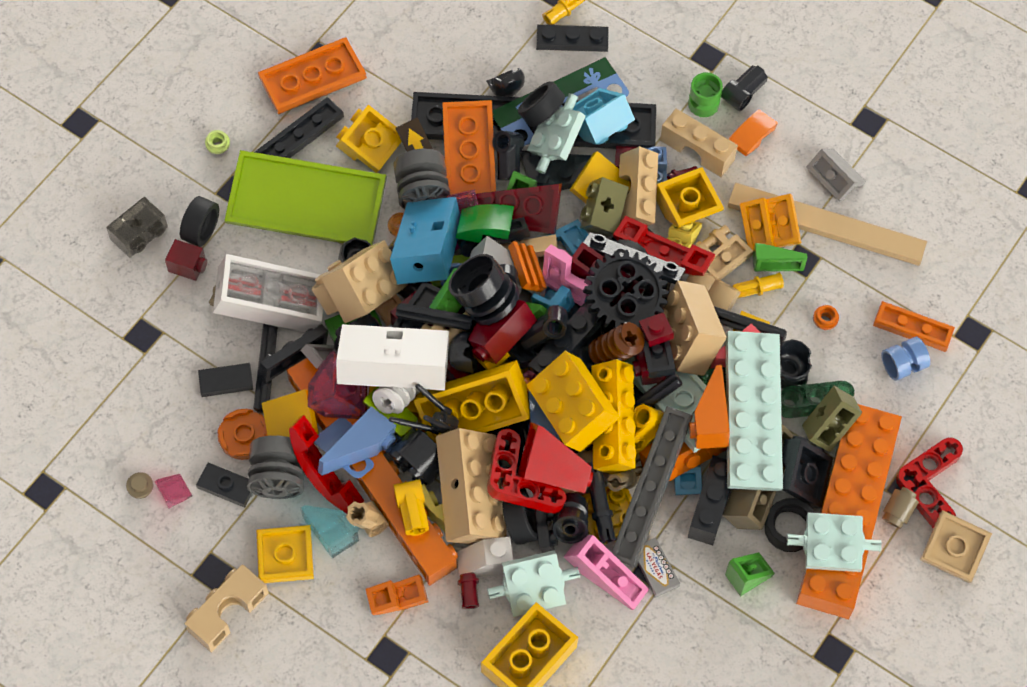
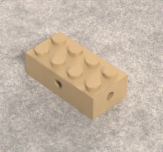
M458 428L436 436L447 542L472 545L483 539L507 537L502 509L503 501L492 498L487 492L493 447L496 440V435ZM501 478L499 479V481H498V483H497V484L499 485V487H498L499 489H502V487H501Z

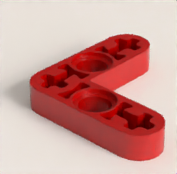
M501 430L493 447L487 483L489 495L496 500L555 514L561 511L566 501V494L560 487L515 476L521 439L514 430ZM505 440H508L510 444L508 451L504 450ZM505 460L511 467L504 469L498 465L497 461ZM500 478H504L502 483L503 489L498 488L499 485L497 483ZM520 489H529L532 491L533 497L523 496ZM550 496L554 497L556 503L551 502Z
M952 437L943 439L904 465L899 470L896 478L900 489L905 487L913 492L915 486L918 488L914 492L917 494L915 499L919 501L916 508L932 528H934L942 510L956 516L951 506L929 481L956 463L961 457L963 446L959 440ZM946 448L955 449L954 454L950 452L943 459L941 458ZM932 459L935 461L937 468L934 470L926 469L923 466V460ZM905 475H913L915 477L913 482L911 480L905 481ZM921 493L930 494L933 498V503H922L919 495ZM936 505H939L937 511L934 510L933 513L930 512L936 507Z

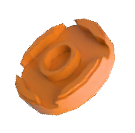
M247 408L237 409L227 414L218 428V441L221 448L231 458L239 460L249 459L250 444L253 440L268 436L264 416Z

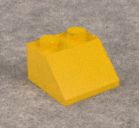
M703 167L657 184L656 202L665 219L677 227L724 210Z

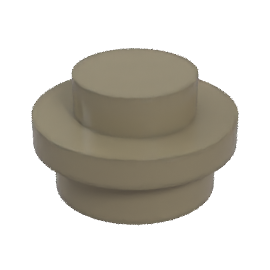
M138 472L128 478L126 488L132 497L142 499L152 492L153 481L148 474Z

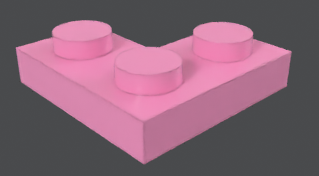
M550 244L544 253L543 277L546 286L556 292L562 285L569 288L574 302L582 306L585 298L589 296V294L583 293L584 287L588 285L584 283V279L578 278L571 273L572 256L566 251Z

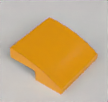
M792 194L769 199L763 197L740 203L747 245L752 250H754L755 243L779 248L801 243Z

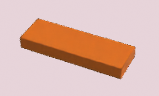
M884 301L881 302L873 323L875 327L908 339L917 336L925 345L944 352L948 349L955 329L951 325Z

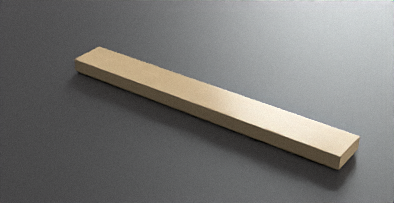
M735 182L727 207L741 211L740 203L763 197L769 199L778 195ZM793 200L799 229L920 266L927 244L926 240Z

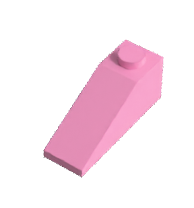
M588 535L582 541L574 543L564 555V558L573 567H578L579 572L631 610L636 608L649 590L594 535Z

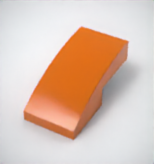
M758 109L731 135L729 140L738 145L737 150L747 156L759 147L762 139L776 129L778 122Z
M419 574L395 583L390 580L365 589L372 615L400 611L429 602L423 579Z

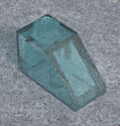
M308 505L301 507L303 519L311 526V530L332 559L359 541L358 531L360 528L350 524L343 511Z

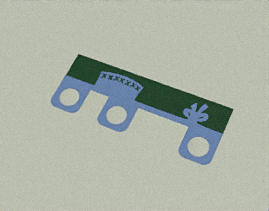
M606 57L553 81L565 95L563 103L566 102L569 93L579 96L596 87L598 89H607L611 84L619 85L625 97L629 95V90ZM530 93L492 111L493 118L501 130L514 132L515 130L522 129L527 132L528 138L524 142V146L530 144L534 134L524 119L518 114V108Z

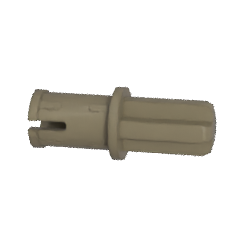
M638 466L636 469L610 475L608 480L614 481L608 482V487L612 491L635 487L643 467Z

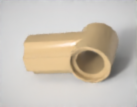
M354 501L347 507V520L350 524L364 529L369 537L377 536L389 525V522L374 501L367 503Z

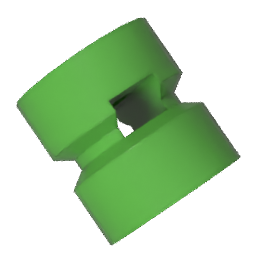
M703 72L693 78L688 107L696 116L710 117L718 111L723 89L722 81L718 76Z

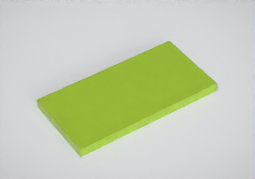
M240 150L224 221L226 224L344 243L356 237L367 240L373 245L387 176L386 174Z

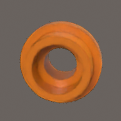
M823 305L815 310L813 321L818 328L830 330L838 324L839 314L834 307ZM826 316L830 321H825L821 317Z

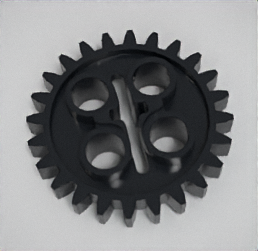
M616 250L612 258L605 254L603 262L597 259L594 264L595 267L589 269L588 274L590 276H586L584 283L588 286H585L583 289V293L589 294V296L585 298L584 303H592L588 312H597L595 321L603 318L605 320L604 328L612 324L614 329L625 322H631L639 327L640 320L664 312L662 308H665L668 301L663 298L667 297L669 291L662 288L668 282L659 280L663 271L655 272L654 269L657 263L648 265V256L640 260L639 252L637 251L633 257H630L628 250H625L623 256H620ZM620 271H627L631 278L623 277ZM638 277L642 278L633 287L631 292H627L613 307L609 305L619 297L621 291H626ZM602 287L610 288L613 294L608 295L604 293ZM639 289L646 290L649 293V297L642 296ZM621 306H628L632 313L623 312Z

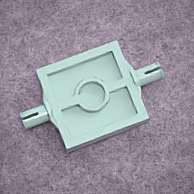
M569 93L564 106L560 107L550 118L538 125L527 151L533 155L541 156L535 169L539 173H546L550 161L557 159L566 161L585 119L583 113L573 110L578 99L574 94Z
M807 513L804 535L787 534V545L803 546L806 554V569L861 572L864 551L881 552L882 547L881 540L865 539L863 516Z
M553 550L502 562L503 585L487 588L490 600L506 596L510 604L513 617L526 614L536 602L544 609L565 605L564 581L580 578L578 567L562 571L558 564L557 554Z

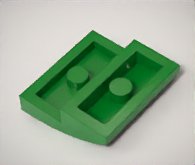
M485 204L462 209L456 238L477 243L481 242L482 235L508 240L514 206Z

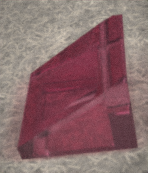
M475 190L447 196V198L456 197L460 214L462 209L478 205Z
M181 474L154 481L168 509L192 497Z

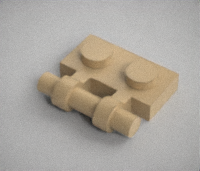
M723 225L720 229H714L703 242L698 241L694 244L712 252L710 248L715 244L720 246L712 252L715 254V258L706 271L719 280L723 279L753 255V250L737 234L730 239L726 237L730 233V229L726 225Z

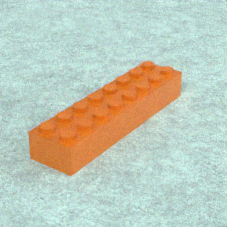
M858 404L862 414L838 442L820 513L863 516V533L865 539L871 540L902 416ZM865 550L863 553L861 572L806 569L805 567L796 604L849 620L855 608L869 550Z

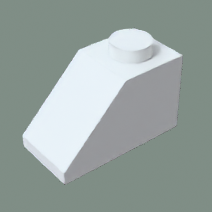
M510 536L483 539L456 552L458 555L459 579L460 575L465 573H474L476 577L503 574L501 563L513 560Z

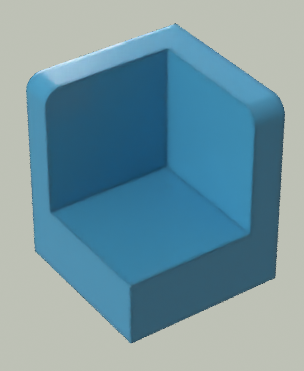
M563 285L557 292L548 290L545 297L535 293L531 296L532 303L542 305L546 309L553 305H559L569 312L575 305L571 290Z

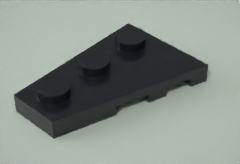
M529 151L520 152V158L527 177L536 180L537 186L562 184L561 191L572 187L592 156L569 154L566 161L560 159L550 161L546 173L542 174L535 170L541 156L533 155Z

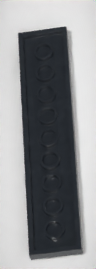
M413 92L411 120L418 117L428 139L444 140L443 102L492 100L493 111L520 97ZM628 103L635 120L629 123L625 130L615 132L608 137L609 139L599 145L584 141L578 134L572 147L616 149V146H640L644 148L655 146L656 104ZM493 118L494 137L495 133L501 131V129ZM528 125V127L534 134L538 126L530 127ZM518 129L514 131L523 136L524 142L527 140L528 134L525 130Z

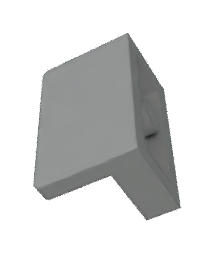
M821 149L806 166L839 201H843L855 186H863L866 183L834 149Z

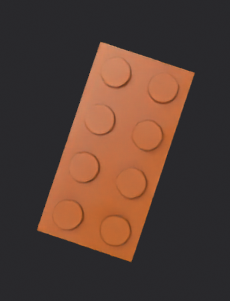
M346 37L258 72L259 79L278 114L367 78L363 66Z
M492 100L443 102L444 151L447 171L446 178L448 179L450 197H456L457 200H460V195L496 191L495 158L492 144Z

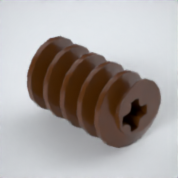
M625 322L623 325H619L591 341L588 348L589 356L594 364L616 359L625 361L642 351L645 343L644 334L636 324Z

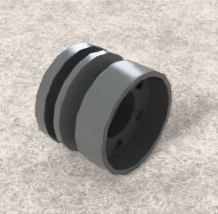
M415 149L405 152L396 158L393 163L394 174L397 183L399 205L403 209L406 208L407 202L450 197L448 179L446 178L445 158L440 152L433 149Z
M264 436L251 442L249 462L252 466L248 470V491L254 495L270 499H288L301 495L304 491L303 480L305 474L294 454L290 437Z

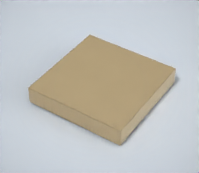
M942 510L920 560L971 583L992 533Z

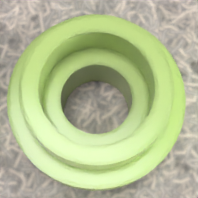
M214 130L206 137L205 145L209 152L221 154L228 150L230 139L223 131Z

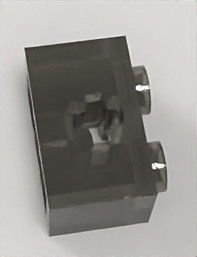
M144 196L109 224L106 229L110 240L131 258L134 254L142 252L146 245L154 238L160 237L168 226L165 215Z

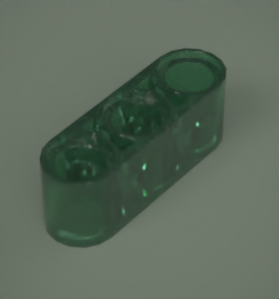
M847 381L786 387L781 391V416L784 418L810 416L820 403L812 401L810 397H816L822 401L833 386L853 397L855 390ZM784 400H791L795 405H788Z

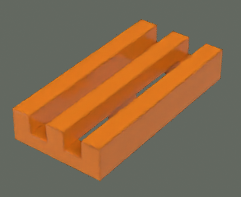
M513 241L508 248L518 272L521 288L536 292L544 291L547 286L533 245L526 247L524 243L518 245L517 242Z

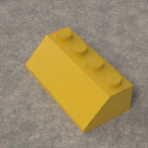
M517 360L446 382L445 390L426 389L444 406L452 409L451 415L459 420L458 428L485 433L530 418L527 384ZM420 392L413 401L423 424L431 426L428 421L423 419V416L432 417L435 412H440L441 410ZM426 431L428 437H430L437 444L436 436L438 435L430 431Z

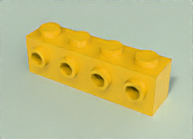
M617 359L592 365L593 378L620 417L593 441V469L609 474L636 469L633 365Z

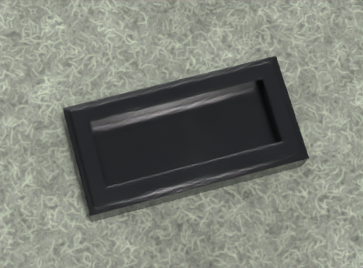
M250 363L198 370L201 397L254 390Z

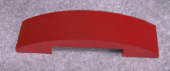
M628 216L623 218L613 234L617 241L631 240L637 242L646 250L647 254L667 262H674L678 266L685 268L684 274L704 276L715 258L714 253L692 244L688 248L648 231V225Z
M305 415L299 417L289 428L292 448L298 463L313 486L330 503L348 514L347 507L354 501L363 503L364 499L350 479L341 483L334 471L325 475L318 473L319 460L323 456L314 442L319 435Z

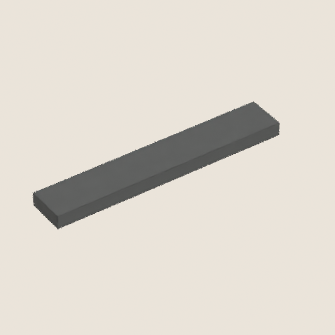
M666 406L611 552L622 563L637 567L689 429V422L692 421L693 416L691 414Z

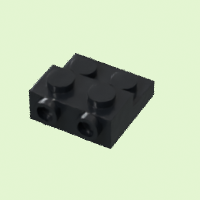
M793 436L792 439H785L782 448V466L786 470L783 477L782 490L806 502L813 508H822L833 458L824 453L823 448L809 444L808 439L804 437Z

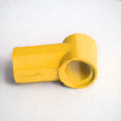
M420 479L394 484L398 508L401 509L406 535L417 536L429 531V524L423 504L425 499Z

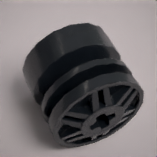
M488 254L476 255L462 263L453 273L448 286L451 295L460 305L464 306L466 312L479 325L493 324L508 315L515 307L520 292L517 285L511 281L508 274L504 273L494 257Z

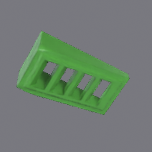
M755 243L753 268L755 272L803 271L807 261L806 253Z

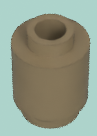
M902 487L901 490L895 489L883 510L885 514L882 519L901 529L903 524L908 523L919 503L915 499L917 494L905 487Z

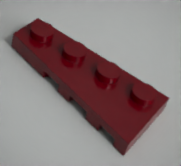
M562 184L460 195V214L462 209L476 205L499 204L514 206L512 220L524 217L529 231L556 234Z

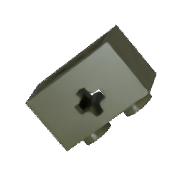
M603 177L592 181L586 191V196L588 197L586 206H584L580 214V220H582L580 228L594 234H601L606 238L613 236L620 224L629 187Z
M833 386L802 424V427L810 442L831 452L859 418L862 411L853 396Z

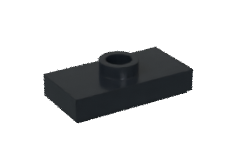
M209 462L196 484L198 489L244 508L252 495L247 488L248 478Z

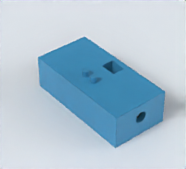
M456 197L407 202L390 257L397 284L448 279L458 241L456 234L461 216Z

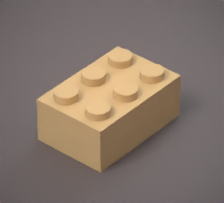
M385 240L361 250L320 277L344 323L367 315L408 286V283L397 284L390 261L392 251Z
M677 281L674 288L668 294L667 305L665 308H662L674 332V339L669 341L676 372L704 376L727 337L705 285Z

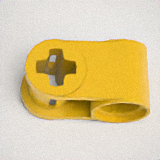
M644 404L635 408L636 453L642 451L656 436L664 414L663 411Z

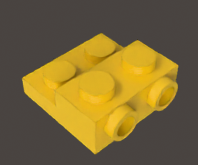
M368 104L363 111L358 109L350 119L353 122L351 127L347 128L344 126L336 136L339 139L336 147L354 161L358 158L371 170L378 173L402 141L395 129L396 126Z

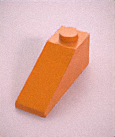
M716 365L695 410L694 422H689L690 439L695 438L696 449L729 446L730 430L722 365Z

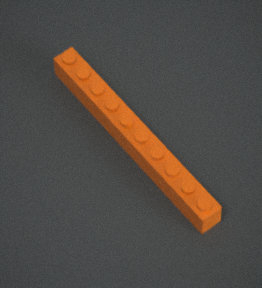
M308 358L287 369L288 380L296 392L304 389L311 391L316 421L322 430H325L341 416L352 425L359 420L351 409L354 407L353 403L343 398L341 386L337 384L336 380L332 382L328 376L330 374L328 369H316ZM382 450L377 456L370 458L374 463V467L363 477L356 478V480L389 522V528L430 586L457 569L456 558H458V555L451 544L446 545L441 538L443 533L436 523L431 524L428 518L429 531L417 536L406 535L401 509L397 506L393 487L394 484L403 482L398 476L400 472L392 460L387 461L384 456L385 451ZM363 460L349 465V467L354 471H362L366 467V462ZM424 506L426 515L428 516V515H429V514H428V511H427V509H426L425 506Z

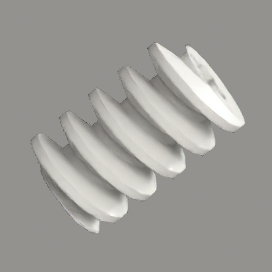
M379 387V389L374 391L372 398L374 405L379 411L385 414H399L409 405L410 401L415 399L420 391L412 388Z

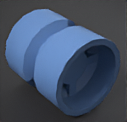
M917 336L903 341L901 346L894 345L882 350L881 353L885 370L894 381L909 376L911 371L915 373L930 366L929 352L923 341Z

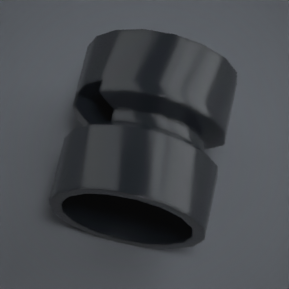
M565 493L566 501L563 508L558 513L553 514L552 529L554 536L559 541L573 544L582 541L587 535L588 502L580 494Z

